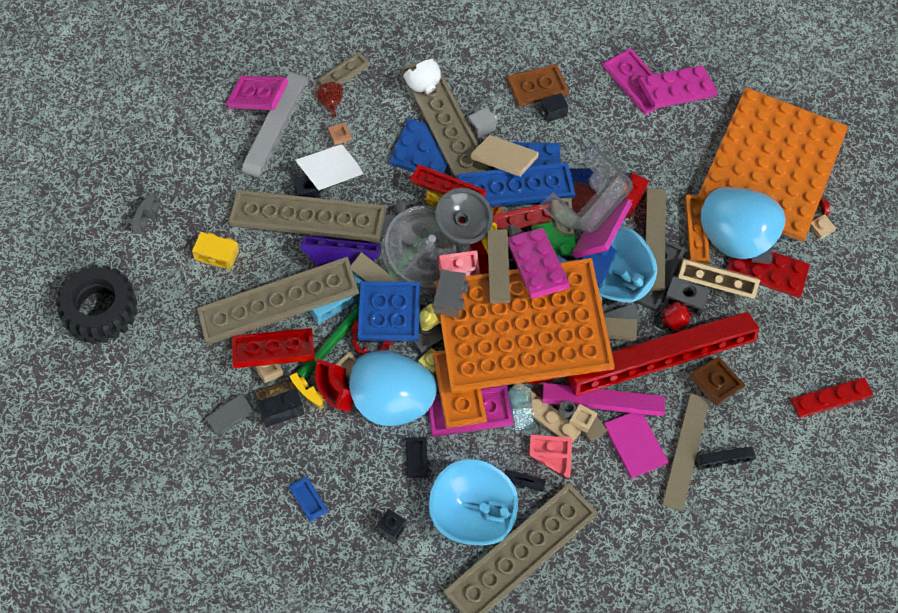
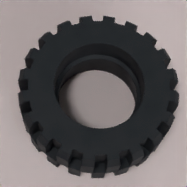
M91 265V268L83 267L80 268L81 271L71 273V277L69 279L66 278L62 282L63 288L60 287L58 289V297L56 298L57 312L70 335L74 338L78 337L79 341L86 342L89 339L90 344H97L98 340H101L102 343H107L109 338L113 337L114 340L119 338L120 332L125 334L129 330L127 325H133L135 321L134 316L137 315L138 311L137 299L128 278L121 274L118 269L113 268L111 270L110 266L102 265V267ZM108 293L115 297L112 306L101 314L86 315L79 312L83 301L93 294Z

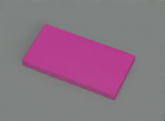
M631 48L602 64V67L644 115L656 110L652 108L639 84L640 77L654 75V73Z
M630 199L605 204L596 208L572 252L575 258L608 251L632 205Z
M507 385L481 389L487 418L486 423L446 429L440 396H435L433 404L429 408L432 437L514 425Z

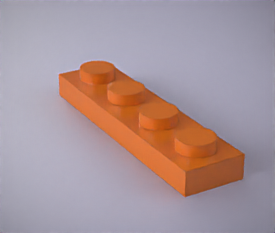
M686 195L685 211L689 259L709 264L708 237L701 223V210L704 202L697 200L698 195Z

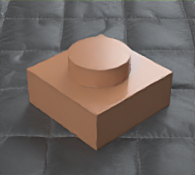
M345 122L328 127V133L334 146L352 140Z

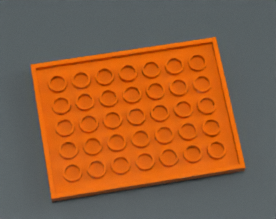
M745 87L697 200L705 202L709 194L720 187L747 188L762 192L772 197L784 210L786 220L782 234L804 242L848 126Z
M592 258L560 263L569 281L570 288L531 299L519 270H509L510 303L490 304L489 273L466 276L469 288L468 292L463 294L462 299H465L463 311H459L458 318L440 315L451 393L613 370L614 361ZM435 281L436 291L439 281Z

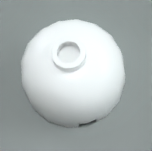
M433 59L425 60L415 65L416 69L413 71L409 69L403 77L406 83L416 92L425 91L430 93L434 91L441 78L439 65Z

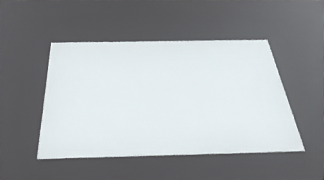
M342 144L295 160L318 190L363 174L357 162Z

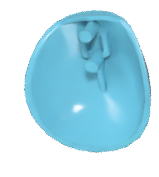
M720 187L709 194L701 210V223L706 236L719 251L737 259L757 257L769 250L781 236L786 220L783 208L772 197L747 188Z
M620 227L611 244L617 250V255L603 281L602 288L599 289V294L601 297L610 300L633 302L644 297L652 288L656 280L657 264L651 249L644 239L632 229Z
M380 350L365 353L356 360L350 374L351 397L361 414L373 423L383 426H396L412 422L429 410L436 396L437 382L433 373L413 359L396 352Z
M460 460L446 467L435 480L430 492V516L434 526L451 540L469 545L495 544L503 541L513 529L518 511L517 491L511 480L495 466L480 460Z

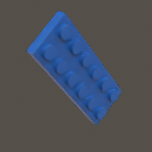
M568 163L530 166L520 177L503 170L457 174V179L485 189L487 191L485 199L491 208L547 202L553 198H575Z

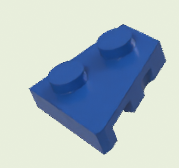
M610 245L608 251L577 259L592 258L599 289L602 288L603 281L610 271L611 264L617 255V250Z

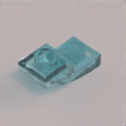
M530 386L509 388L514 432L535 429Z

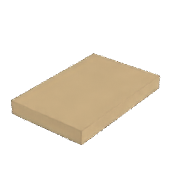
M489 135L471 153V159L520 177L538 158L539 152Z

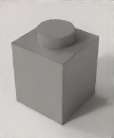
M487 107L468 116V125L477 139L496 130L497 117Z

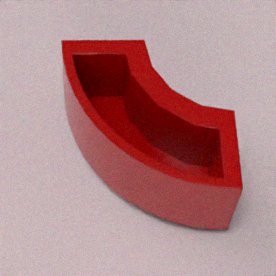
M317 359L315 380L319 393L331 406L350 413L353 399L350 388L346 384V368Z

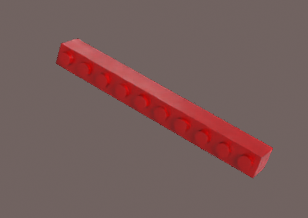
M748 311L735 314L731 317L701 324L697 327L665 335L661 338L648 340L641 344L628 346L621 350L611 351L614 361L613 370L566 376V379L575 395L578 396L757 341L759 326Z

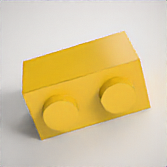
M200 232L192 250L194 260L228 270L232 269L239 252L238 243L233 239L221 238L213 233Z

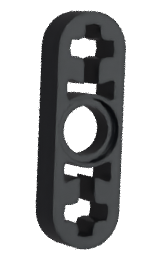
M743 447L702 454L696 458L698 469L703 470L721 467L722 464L727 463L734 465L751 462L756 459V454L753 447Z

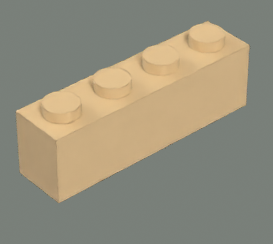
M683 257L677 275L679 279L755 299L760 279L757 277Z

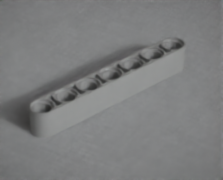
M289 72L286 78L288 84L276 109L269 111L244 161L242 168L244 174L262 178V172H265L269 164L268 160L273 156L277 148L275 146L277 142H280L284 134L282 132L284 128H287L291 120L290 116L294 114L298 106L297 102L304 93L303 89L308 85V77Z

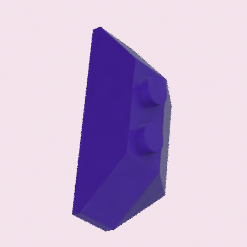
M304 236L301 242V249L318 266L348 257L350 265H352L361 252L373 261L379 256L381 248L379 243L374 244L369 241L325 236Z

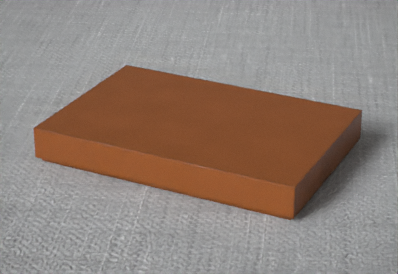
M557 64L506 77L518 107L541 102V99L562 93L563 96L569 94L568 87Z

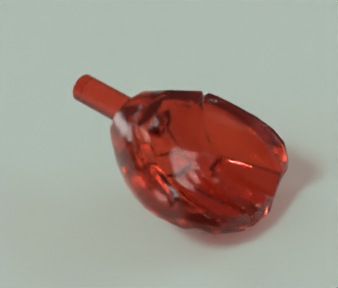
M328 82L318 88L316 96L325 108L331 110L332 118H336L335 108L342 101L343 87L341 84Z

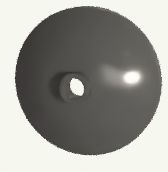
M457 188L448 191L440 198L435 209V220L441 233L449 240L458 244H473L479 242L488 234V230L491 229L493 223V213L488 201L481 194L471 189ZM458 219H462L464 223H460Z

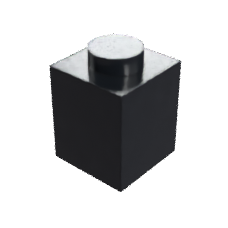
M562 93L541 99L539 113L548 123L567 117L569 106Z

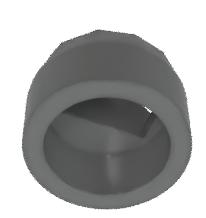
M397 200L394 211L396 215L403 217L407 215L411 206L405 201Z
M563 401L559 406V415L564 419L571 418L576 411V406L571 401Z

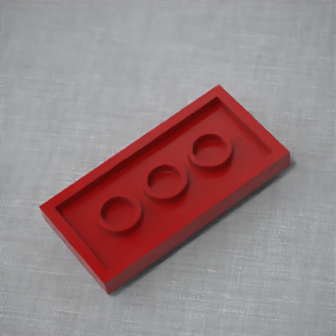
M772 252L771 264L751 262V258L737 259L731 257L727 270L757 277L760 279L759 285L800 298L810 264Z
M312 328L232 336L233 368L315 361Z

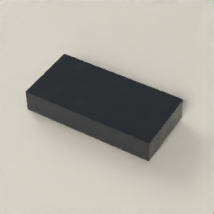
M406 437L407 478H428L426 437Z

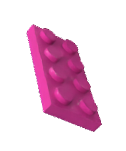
M703 65L644 76L639 79V84L653 109L716 97L718 93Z
M544 228L508 237V248L531 299L570 288L569 281Z

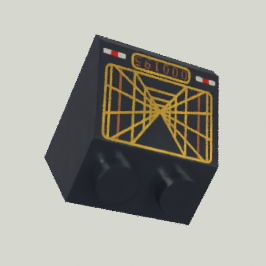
M291 379L253 391L265 428L304 415L302 401Z

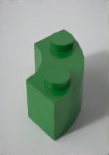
M552 219L534 223L531 226L532 230L544 228L555 254L574 256L572 252L577 245L575 233L567 234L555 227Z

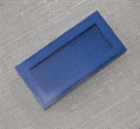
M307 476L289 486L290 491L309 522L328 512V509Z

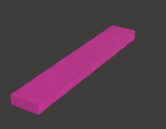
M544 383L542 403L560 405L563 401H571L576 407L581 404L592 409L664 416L665 396L604 389L576 396L571 386Z

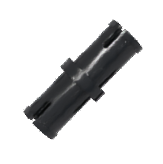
M505 469L504 474L513 484L521 486L520 488L524 489L527 487L541 492L544 491L546 479L530 476L527 472L522 474Z

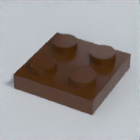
M719 356L695 370L689 376L716 407L743 390L746 386Z

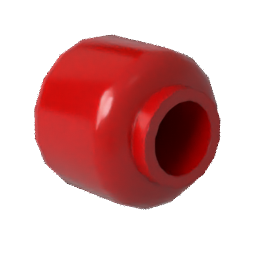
M675 302L662 310L663 317L661 321L666 329L670 327L671 330L677 331L689 324L690 317L692 316L684 303Z

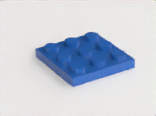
M361 281L358 341L419 342L420 282Z

